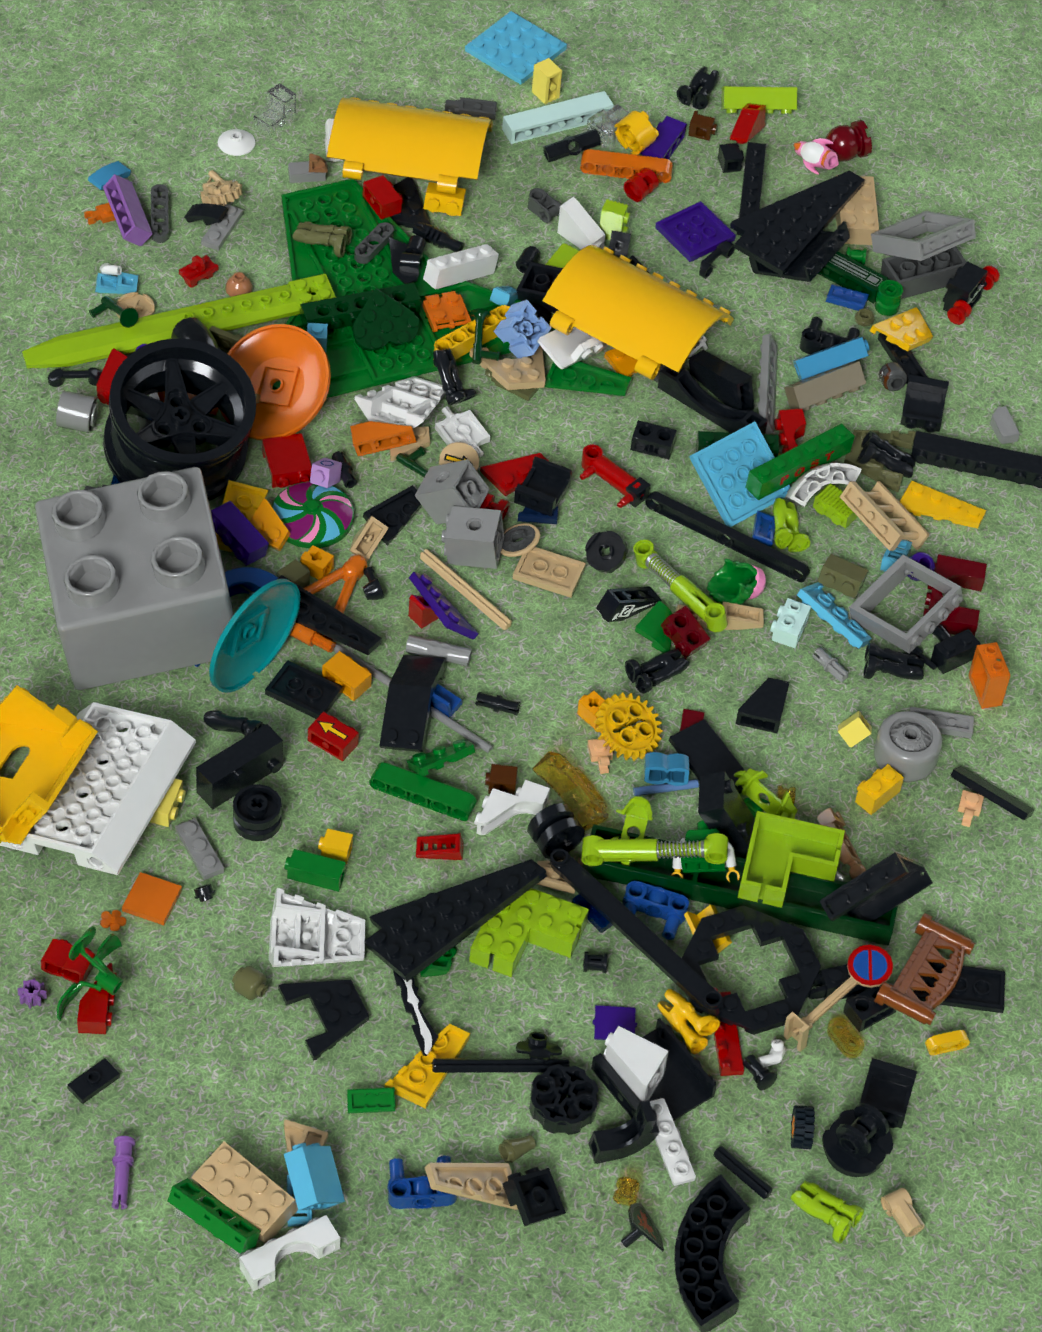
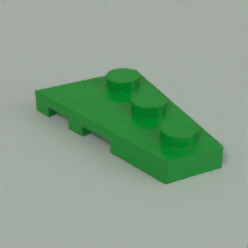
M460 739L454 741L453 745L448 747L438 746L433 748L432 752L414 754L413 758L406 761L410 770L424 777L429 774V769L439 770L444 767V762L446 761L456 762L476 752L474 744Z

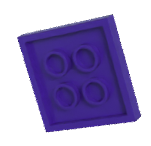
M701 201L656 222L655 226L689 262L714 251L722 242L735 241L736 237Z

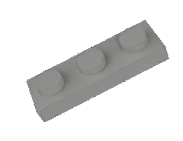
M226 204L225 207L228 208V212L221 222L210 226L201 240V245L219 251L242 217L243 209Z
M910 707L909 711L917 712L930 718L938 726L941 734L965 738L972 737L974 716Z
M196 818L175 826L176 833L203 880L224 873L222 863Z

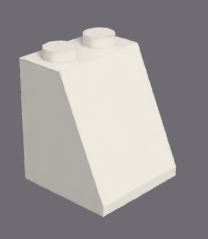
M618 1026L614 1033L611 1032L605 1041L607 1047L603 1057L640 1101H647L664 1076L669 1051Z

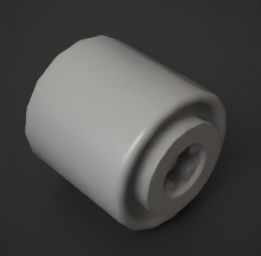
M63 391L57 408L56 425L89 433L92 427L95 426L99 406L97 398Z

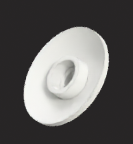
M232 129L225 131L219 136L218 146L221 151L228 155L241 156L248 154L254 149L255 138L245 130Z

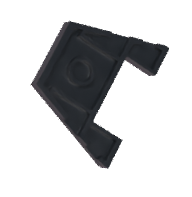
M351 979L278 985V990L286 1006L309 998L326 1033L305 1040V1045L313 1061L320 1058L321 1054L333 1048L338 1041L345 1036H349L369 1020V1014Z

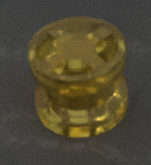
M778 785L776 797L782 800L784 793L788 791L792 803L795 804L796 787L784 788L782 785Z
M618 1178L616 1182L617 1190L614 1192L613 1200L618 1204L631 1206L637 1201L636 1193L639 1191L640 1184L633 1178Z

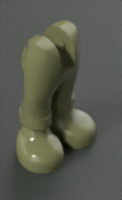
M305 221L298 224L293 234V239L306 244L331 245L334 248V254L342 258L346 245H349L351 242L352 228L348 226L320 225Z

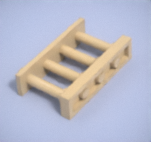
M850 481L840 495V498L889 551H895L902 540L912 542V546L919 550L930 535L880 481H877L870 492H865L855 481Z

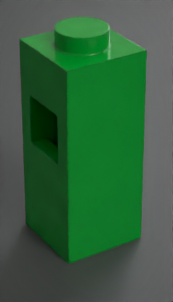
M294 849L291 857H287L284 869L287 870V879L339 892L345 877L346 862Z

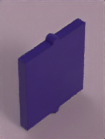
M595 1005V1019L592 1022L595 1025L594 1039L606 1040L611 1032L614 1033L618 1026L635 1034V1028L637 1027L635 1022L636 1008Z

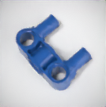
M639 881L628 883L622 900V904L634 915L639 911L655 918L667 920L662 936L668 940L675 938L679 925L686 919L684 913L688 911L689 901L686 896Z
M440 1156L437 1158V1163H451V1157ZM396 1158L389 1161L390 1180L388 1181L387 1188L388 1202L391 1207L395 1209H425L450 1206L456 1202L457 1195L431 1189L427 1176L405 1178L402 1159ZM398 1192H399V1193H402V1194H404V1195L397 1196V1195H395V1193H398Z

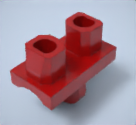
M195 255L192 257V263L179 269V275L190 288H193L199 280L213 277V273L219 270V266L213 263L208 255L202 258Z

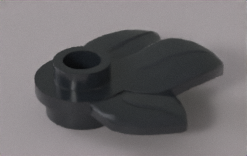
M531 1032L526 1041H520L516 1045L518 1053L529 1054L530 1059L537 1063L548 1062L550 1055L562 1054L561 1048L556 1044L550 1043L547 1040V1035L541 1032Z

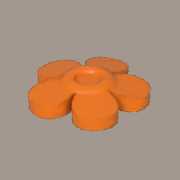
M113 910L112 914L108 911H104L101 914L102 920L100 925L103 928L110 927L111 931H118L120 926L126 925V918L121 917V912L118 910Z

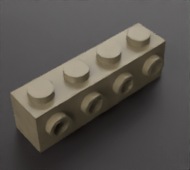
M853 361L788 385L784 389L790 409H803L804 412L811 409L810 406L813 404L818 406L827 403L826 399L831 397L832 399L844 396L843 393L846 391L849 393L860 390L859 386L866 384L860 361Z

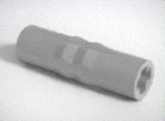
M409 635L406 644L407 653L424 657L445 658L446 662L467 667L472 654V649L414 635Z

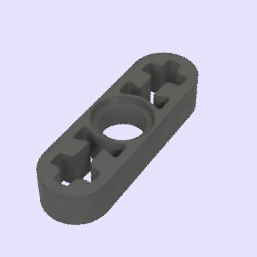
M386 222L378 224L356 246L354 250L355 261L361 264L369 263L389 243V237L393 238L394 227ZM377 241L379 244L371 245L369 242Z

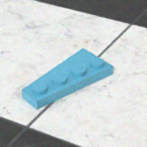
M817 582L800 589L797 596L801 598L802 603L811 606L817 612L818 617L826 620L832 625L834 631L846 637L849 644L858 649L868 645L872 638L855 620L848 619V612L843 607L835 605V598L830 593L826 595L823 592L822 588L824 586L821 583Z

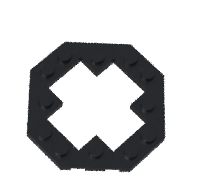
M743 905L702 918L682 959L707 981L700 965L719 959V954L712 940L752 928L760 947L782 941L797 974L779 979L778 985L785 999L745 1011L736 992L723 996V1009L720 1014L715 1016L723 1023L731 1026L733 1024L744 1028L745 1032L755 1035L784 1026L786 1017L791 1012H794L799 1017L800 1011L819 975L821 965L803 929ZM686 994L689 1002L694 1006L696 1012H699L701 1014L705 1012L695 1001H693Z

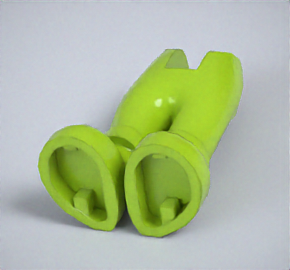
M776 498L772 509L775 520L774 540L776 546L779 549L787 547L788 552L806 550L810 546V538L808 535L800 534L799 519L795 504L793 502L786 504L784 499Z
M804 1181L800 1185L801 1191L796 1190L791 1195V1200L801 1210L824 1221L827 1225L831 1224L833 1227V1240L839 1244L847 1237L850 1227L855 1228L864 1214V1209L860 1206L846 1204V1201L836 1197L813 1182Z

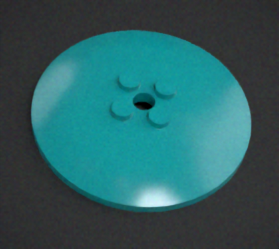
M277 579L269 582L252 594L231 617L216 644L210 662V681L217 690L230 693L243 688L255 677L252 675L255 671L260 673L279 653L291 633L299 612L300 592L296 584L288 579Z

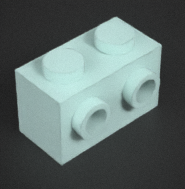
M787 598L785 605H780L777 613L778 620H774L771 625L770 632H773L772 641L796 648L809 619L811 606Z

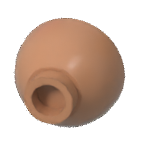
M236 272L228 279L225 290L229 296L233 297L251 293L253 287L248 277L242 272Z

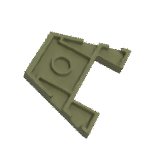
M854 430L853 435L855 438L851 452L846 454L844 463L861 468L860 473L875 481H880L884 486L898 492L903 474L883 469L884 465L876 462L875 459H871L866 464L859 463L857 461L858 456L863 449L861 444L866 434L872 431L880 439L887 440L891 445L911 450L916 432L908 431V434H900L899 431L880 433L879 430Z

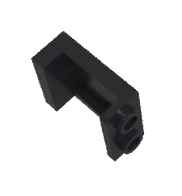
M910 375L900 425H904L909 429L921 428L927 432H939L949 382Z
M534 457L530 472L522 485L518 484L515 489L514 503L552 517L571 484L572 470L545 459Z
M872 1058L860 1103L871 1105L880 1110L890 1128L898 1127L902 1129L917 1071Z

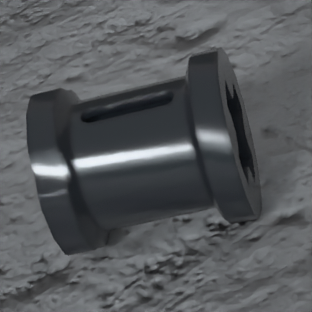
M584 952L583 972L594 970L602 971L603 974H606L608 954L595 955Z

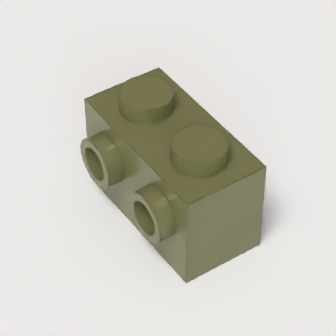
M830 554L822 567L817 582L828 588L835 589L846 596L856 598L869 570Z

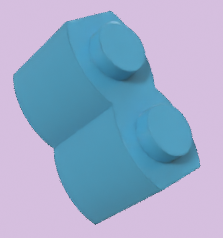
M660 752L645 754V782L655 785L668 783L674 786L688 784L689 757L687 755L679 753L666 755Z

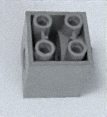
M463 460L430 467L415 497L435 524L446 523V516L450 514L452 506L480 508L489 491V487L470 461Z
M452 506L450 514L446 516V530L442 531V542H445L444 556H447L448 564L497 569L505 538L501 510Z

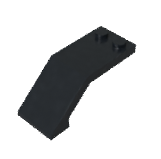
M403 655L389 683L379 744L380 748L415 752L424 751L432 694L438 681L443 680L445 658Z

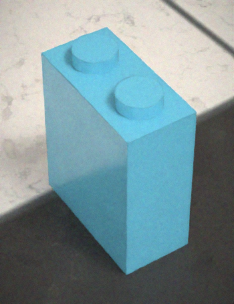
M306 1143L292 1146V1151L284 1154L298 1210L328 1209L345 1202L330 1146H320V1143L306 1146Z

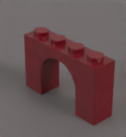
M938 554L937 560L934 562V572L961 586V588L982 591L987 564ZM928 585L927 589L931 590V593H927L925 605H928V609L924 608L923 616L944 597L942 592ZM959 606L940 624L944 626L949 634L957 635L969 629L975 636L980 610Z

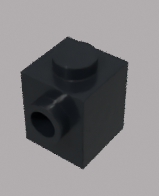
M738 143L719 145L718 160L723 173L741 171L744 153L740 150Z
M612 230L609 249L614 251L613 255L617 257L623 255L628 258L631 234Z

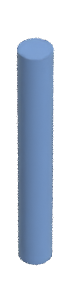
M698 779L688 780V784L683 786L665 783L633 788L634 796L693 789L699 788Z

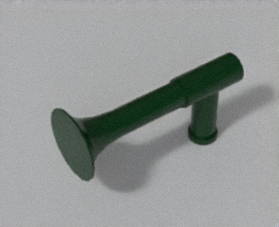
M107 296L102 297V304L89 310V314L95 318V316L109 308L120 315L121 325L127 328L134 326L139 317L136 309L127 308L124 310Z
M479 308L471 310L470 314L476 321L472 363L480 364L481 358L498 361L499 352L482 350L483 324L485 318H488L491 313L488 310Z
M419 447L409 456H405L402 453L397 455L396 460L422 477H425L428 472L415 462L416 459L425 455V450L422 447Z

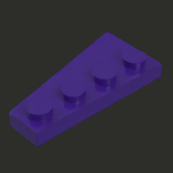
M416 572L410 575L409 579L447 629L472 640L477 637L479 633L432 583L433 580L424 573L420 575Z

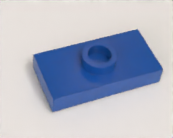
M832 284L826 302L859 311L865 308L869 294Z
M757 511L752 538L771 547L775 533L774 516Z

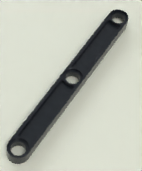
M651 492L645 500V504L649 509H653V511L799 583L804 582L810 574L808 566L659 492Z

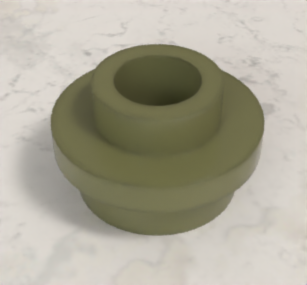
M866 308L860 309L855 314L856 323L861 326L872 325L874 322L873 312Z

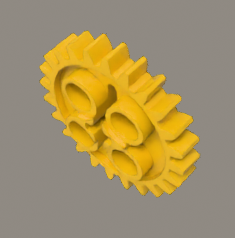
M623 692L619 696L614 694L611 698L608 697L595 713L598 718L594 723L599 725L595 732L601 733L598 740L604 739L603 747L609 745V753L615 750L617 758L623 754L626 761L630 757L633 761L637 758L642 760L645 754L653 752L658 747L657 743L662 739L659 735L663 730L657 728L662 722L655 720L659 714H652L651 711L654 707L648 708L646 706L647 700L643 703L640 702L639 695L633 699L632 693L627 697Z

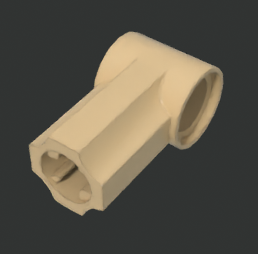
M900 1188L881 1197V1205L884 1211L887 1210L886 1214L889 1217L893 1216L905 1236L912 1237L923 1230L925 1225L912 1207L913 1203L908 1191L905 1188Z

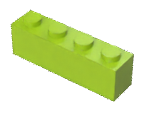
M724 86L722 87L721 110H726V113H737V110H742L744 106L750 103L766 105L765 114H774V110H781V114H792V110H797V87Z

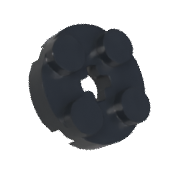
M613 531L598 532L592 535L586 544V559L595 570L612 573L625 561L628 548L625 545V541ZM610 547V554L602 556V549Z

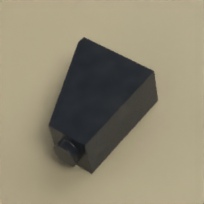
M768 677L738 709L736 724L778 734L789 682Z

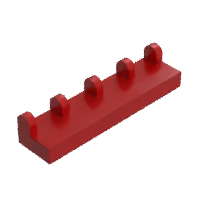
M719 992L722 997L731 994V992ZM720 1021L719 1028L713 1033L720 1076L743 1075L744 1067L737 1026L734 1024L731 1026Z

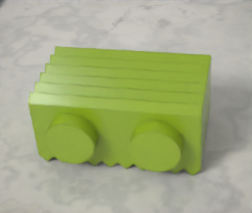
M609 199L605 201L601 210L599 225L600 229L605 233V239H611L612 230L628 233L629 227L626 224L629 222L630 213L627 212V204L613 202V200Z
M830 483L815 496L813 508L817 513L824 514L830 518L834 524L841 525L846 529L858 516L840 498V495L843 493L842 490Z

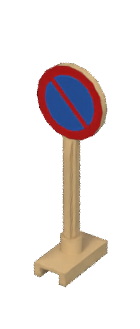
M870 944L853 950L847 963L850 978L806 1017L800 1019L794 1012H791L786 1017L784 1038L788 1040L792 1036L797 1040V1050L801 1052L807 1047L808 1033L813 1024L857 984L872 988L881 986L884 981L887 982L892 975L893 962L886 950Z

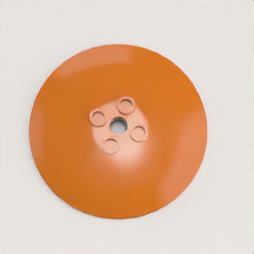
M288 324L267 325L251 331L242 337L227 353L244 369L250 378L255 394L260 395V400L256 403V414L251 433L248 436L249 438L262 440L293 435L308 425L322 408L330 387V364L324 348L307 331ZM281 381L280 387L273 390V384ZM221 411L225 420L231 424L227 416Z

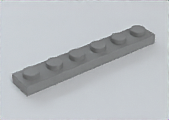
M770 334L762 336V344L760 345L762 357L759 360L761 366V373H759L760 387H758L760 399L757 403L759 415L768 420L766 434L774 433L778 347Z

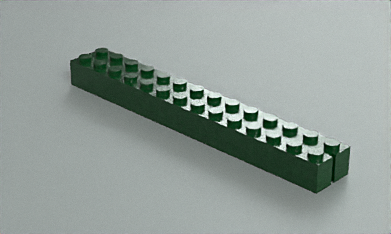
M593 824L590 836L595 835L603 839L619 837L621 839L622 830ZM627 832L630 839L639 837V834ZM644 836V839H657V838H652V837ZM661 857L659 861L631 862L629 866L622 865L621 862H603L599 866H588L583 863V868L594 878L628 885L632 881H639L684 895L689 900L728 909L744 905L784 922L888 946L893 933L898 906L873 922L856 919L857 915H855V918H852L848 914H844L835 921H831L820 900L848 882L835 879L834 881H829L794 872L789 874L782 908L763 904L762 899H758V902L740 899L738 894L746 859L735 857L737 864L735 870L739 872L740 878L737 880V874L731 872L729 874L730 882L726 878L727 867L726 871L683 873L685 879L681 878L679 874L675 875V877L670 876L674 872V868H672L673 858L665 857L664 859Z

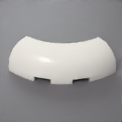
M827 463L816 466L805 472L793 483L785 498L805 507L809 499L822 486L830 483L848 485L850 481L856 482L862 469L846 463Z

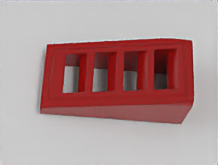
M461 834L417 837L416 858L463 860L464 842ZM424 844H428L427 851H424ZM434 844H437V850H433Z

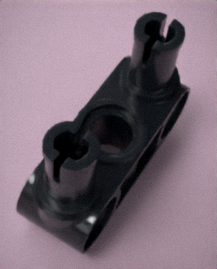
M813 317L809 327L802 331L799 347L802 352L812 354L857 338L860 335V331L857 328H850L846 338L833 333L820 331L823 323L822 319Z

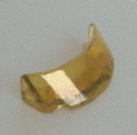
M548 751L532 768L568 805L575 815V819L579 821L585 831L591 829L593 824L599 825L608 819L609 814L604 810L607 806L599 791L578 767L572 766L561 753Z

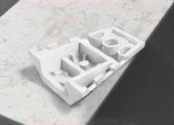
M414 376L395 382L394 387L390 385L383 386L382 391L379 392L371 390L367 392L366 396L356 395L355 401L368 421L412 426L414 429L424 422L446 393L443 391L442 385Z
M276 889L270 920L269 961L272 967L364 960L365 919L340 910L335 912L327 909L324 904L318 902L313 904L305 901L302 896L296 894L291 896L284 893L285 890Z

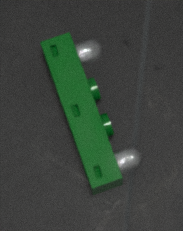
M188 1178L172 1186L167 1202L175 1207L174 1215L176 1218L184 1219L187 1216L190 1217L196 1224L201 1225L212 1233L214 1237L219 1238L230 1246L229 1255L234 1259L240 1258L244 1252L256 1246L261 1232L260 1229Z

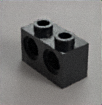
M638 420L632 436L630 450L669 460L675 444L677 430Z
M881 986L867 987L859 994H852L845 1001L843 1013L859 1032L897 1011L885 1004L881 1006L874 1002Z

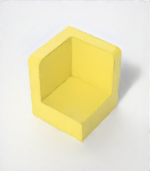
M860 711L838 725V733L849 747H853L872 732L871 725Z

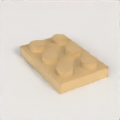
M534 547L531 551L521 556L512 579L572 598L585 570L586 563Z

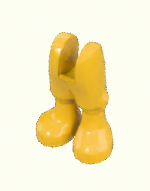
M667 989L664 996L674 1006L665 1001H660L657 1007L671 1024L672 1029L682 1035L687 1049L692 1054H697L706 1048L708 1039L705 1036L713 1034L719 1028L720 1021L712 1015L700 1016L696 1013L694 1006L675 990ZM687 1020L691 1023V1025L694 1027L696 1031H694L692 1028L688 1026Z

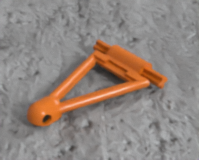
M353 555L341 568L304 589L311 594H315L336 581L343 579L345 583L335 609L344 613L356 582L364 575L363 571L367 568V561L361 555ZM296 622L289 634L310 647L316 645L330 653L333 652L336 646V642L332 641L331 638Z

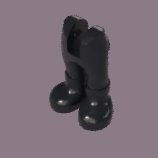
M703 66L695 73L689 86L682 85L678 88V100L687 106L692 102V106L695 109H704L710 102L709 95L718 82L719 72L713 70L709 75L707 74L708 68Z
M446 348L434 351L433 363L438 369L448 405L458 404L477 396L475 389H464L462 387L463 383L460 380L458 366L451 349Z
M869 431L862 441L861 447L863 449L857 461L861 464H866L871 459H875L876 462L883 464L889 470L903 474V477L911 478L916 460L909 453L901 451L887 440L880 439L876 433Z
M868 643L865 651L864 661H866L863 678L871 679L875 672L881 671V673H889L904 679H923L924 670L922 668L924 667V659L914 654L901 653L889 648L882 649L874 643Z
M677 648L663 652L648 662L642 663L641 666L635 659H629L625 662V671L629 680L635 683L637 690L645 694L651 691L652 686L659 685L661 682L681 674L690 663L685 657L680 658L681 652Z
M219 710L208 711L203 717L205 724L214 730L242 733L244 737L265 725L261 721L248 720L246 717L228 716Z

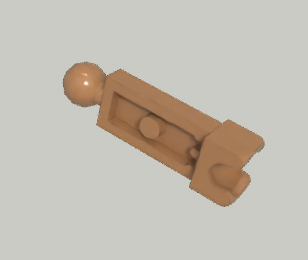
M830 807L817 816L820 825L844 830L843 826L846 823L839 811L834 813ZM845 832L839 859L843 864L850 866L849 874L854 879L865 872L866 868L861 864Z

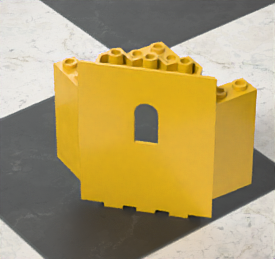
M18 685L0 702V770L15 749L28 747L30 752L13 778L0 776V844L1 842L21 845L31 828L49 810L98 731L88 722H84L81 719L77 720L76 716L67 708L57 704L54 709H51L45 702L38 700L28 690Z

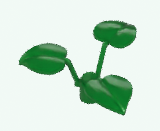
M94 926L88 928L70 949L69 958L74 961L81 953L99 972L95 977L97 985L85 981H80L78 984L74 982L62 995L57 1005V1019L61 1021L62 1014L67 1005L76 997L83 986L94 988L99 992L104 989L111 995H114L122 986L123 979L111 972L102 962L111 952L122 947L121 941L116 935L110 934L103 941L94 959L85 952V948L95 936L96 928Z

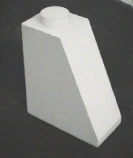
M572 197L560 206L558 234L581 250L589 245L604 248L605 233L576 198Z

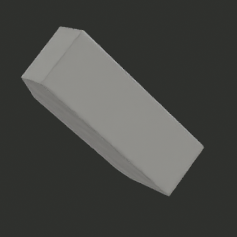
M309 161L291 162L288 164L290 183L326 181V173L309 172Z
M998 407L992 415L990 422L998 441L1001 444L1018 442L1020 433L1007 407Z

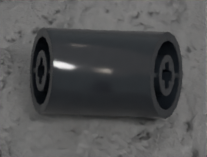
M185 318L178 322L173 329L171 339L201 341L220 349L210 330L197 318Z

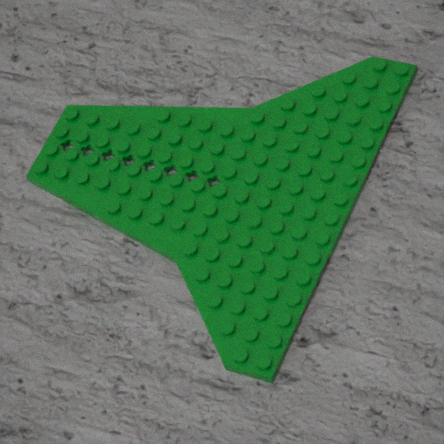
M354 179L281 195L292 281L326 274L336 297L372 291L375 288L382 289L404 284L392 273L389 243L369 263L361 264L354 259L356 246L380 223H390L394 227L393 239L406 244L409 241L407 234L390 217L382 220L363 197V188ZM309 221L320 225L348 226L352 228V239L350 244L346 245L344 256L340 258L334 254V248L331 245H313L295 241L293 234L298 224ZM377 241L369 242L371 245L379 244ZM423 252L421 271L417 282H414L421 298L420 313L415 314L419 318V329L416 337L409 344L394 346L388 343L383 349L367 351L355 343L352 331L353 326L328 330L326 354L330 364L331 379L326 398L438 371L433 363L435 341L464 325L455 326L454 329H438L437 332H433L423 309L425 296L438 294L441 298V293L455 291L457 295L461 294L471 321H473L475 318L471 316V310L479 308L490 312L500 306L490 300L493 290L467 281L434 289L423 280L429 259ZM516 299L514 304L521 302V300ZM300 314L290 316L286 322L288 325L305 330ZM499 337L482 345V348L487 347L491 352H499V355L511 353L508 349L510 344L508 342L503 343ZM470 352L455 360L457 366L472 362V358L469 355ZM281 381L273 384V390L280 387Z

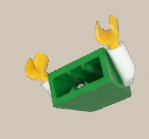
M702 820L697 823V830H688L686 837L681 839L679 843L681 841L685 843V840L687 843H689V840L691 843H693V840L695 843H697V840L704 841L709 834L719 833V830L708 829ZM729 842L727 861L722 864H711L704 857L699 858L698 856L697 858L694 856L693 858L673 857L672 868H674V872L670 876L675 877V875L679 874L681 878L685 879L683 873L726 871L727 867L726 878L729 882V874L731 872L737 874V880L740 878L739 872L735 870L737 864L734 849Z

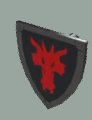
M641 1203L632 1204L628 1209L631 1232L621 1240L622 1244L627 1248L644 1235L661 1251H664L660 1234L649 1214Z

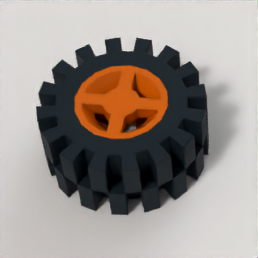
M794 1105L791 1121V1148H812L815 1129L814 1107Z

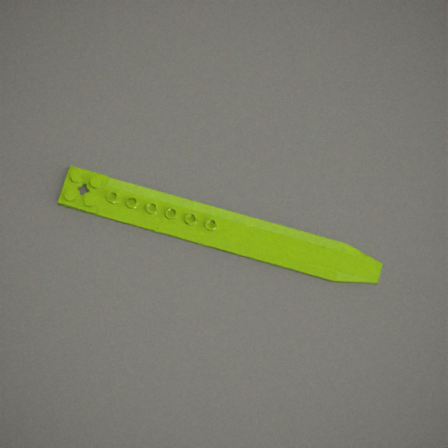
M321 274L290 281L282 286L140 317L137 323L130 328L124 327L118 322L60 335L22 351V355L27 368L70 367L108 358L112 349H116L122 354L136 351L139 345L171 339L174 327L185 318H197L208 329L214 326L228 331L300 314V304L335 298L336 296L327 275Z

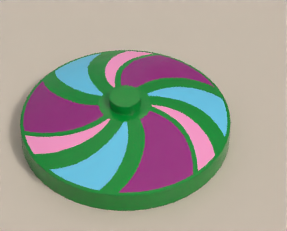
M310 481L297 483L280 492L272 504V508L290 532L287 542L298 547L310 549L312 545L318 548L334 545L346 537L353 526V505L348 496L335 486L325 488L312 484Z

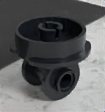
M865 1103L858 1104L855 1109L843 1111L839 1118L831 1125L830 1129L826 1130L822 1136L823 1148L829 1163L838 1172L851 1177H864L876 1172L881 1167L886 1154H890L893 1149V1139L886 1118L880 1110Z

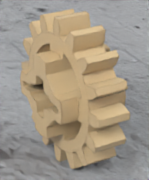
M218 180L200 192L203 204L221 206L234 202L235 199H239V196L242 195L240 183L238 181L233 182L232 180L228 182Z

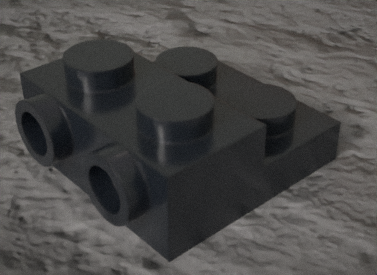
M538 1167L525 1171V1175H521V1172L507 1176L508 1181L502 1184L510 1207L517 1205L524 1227L559 1217L566 1213L549 1168L539 1170Z

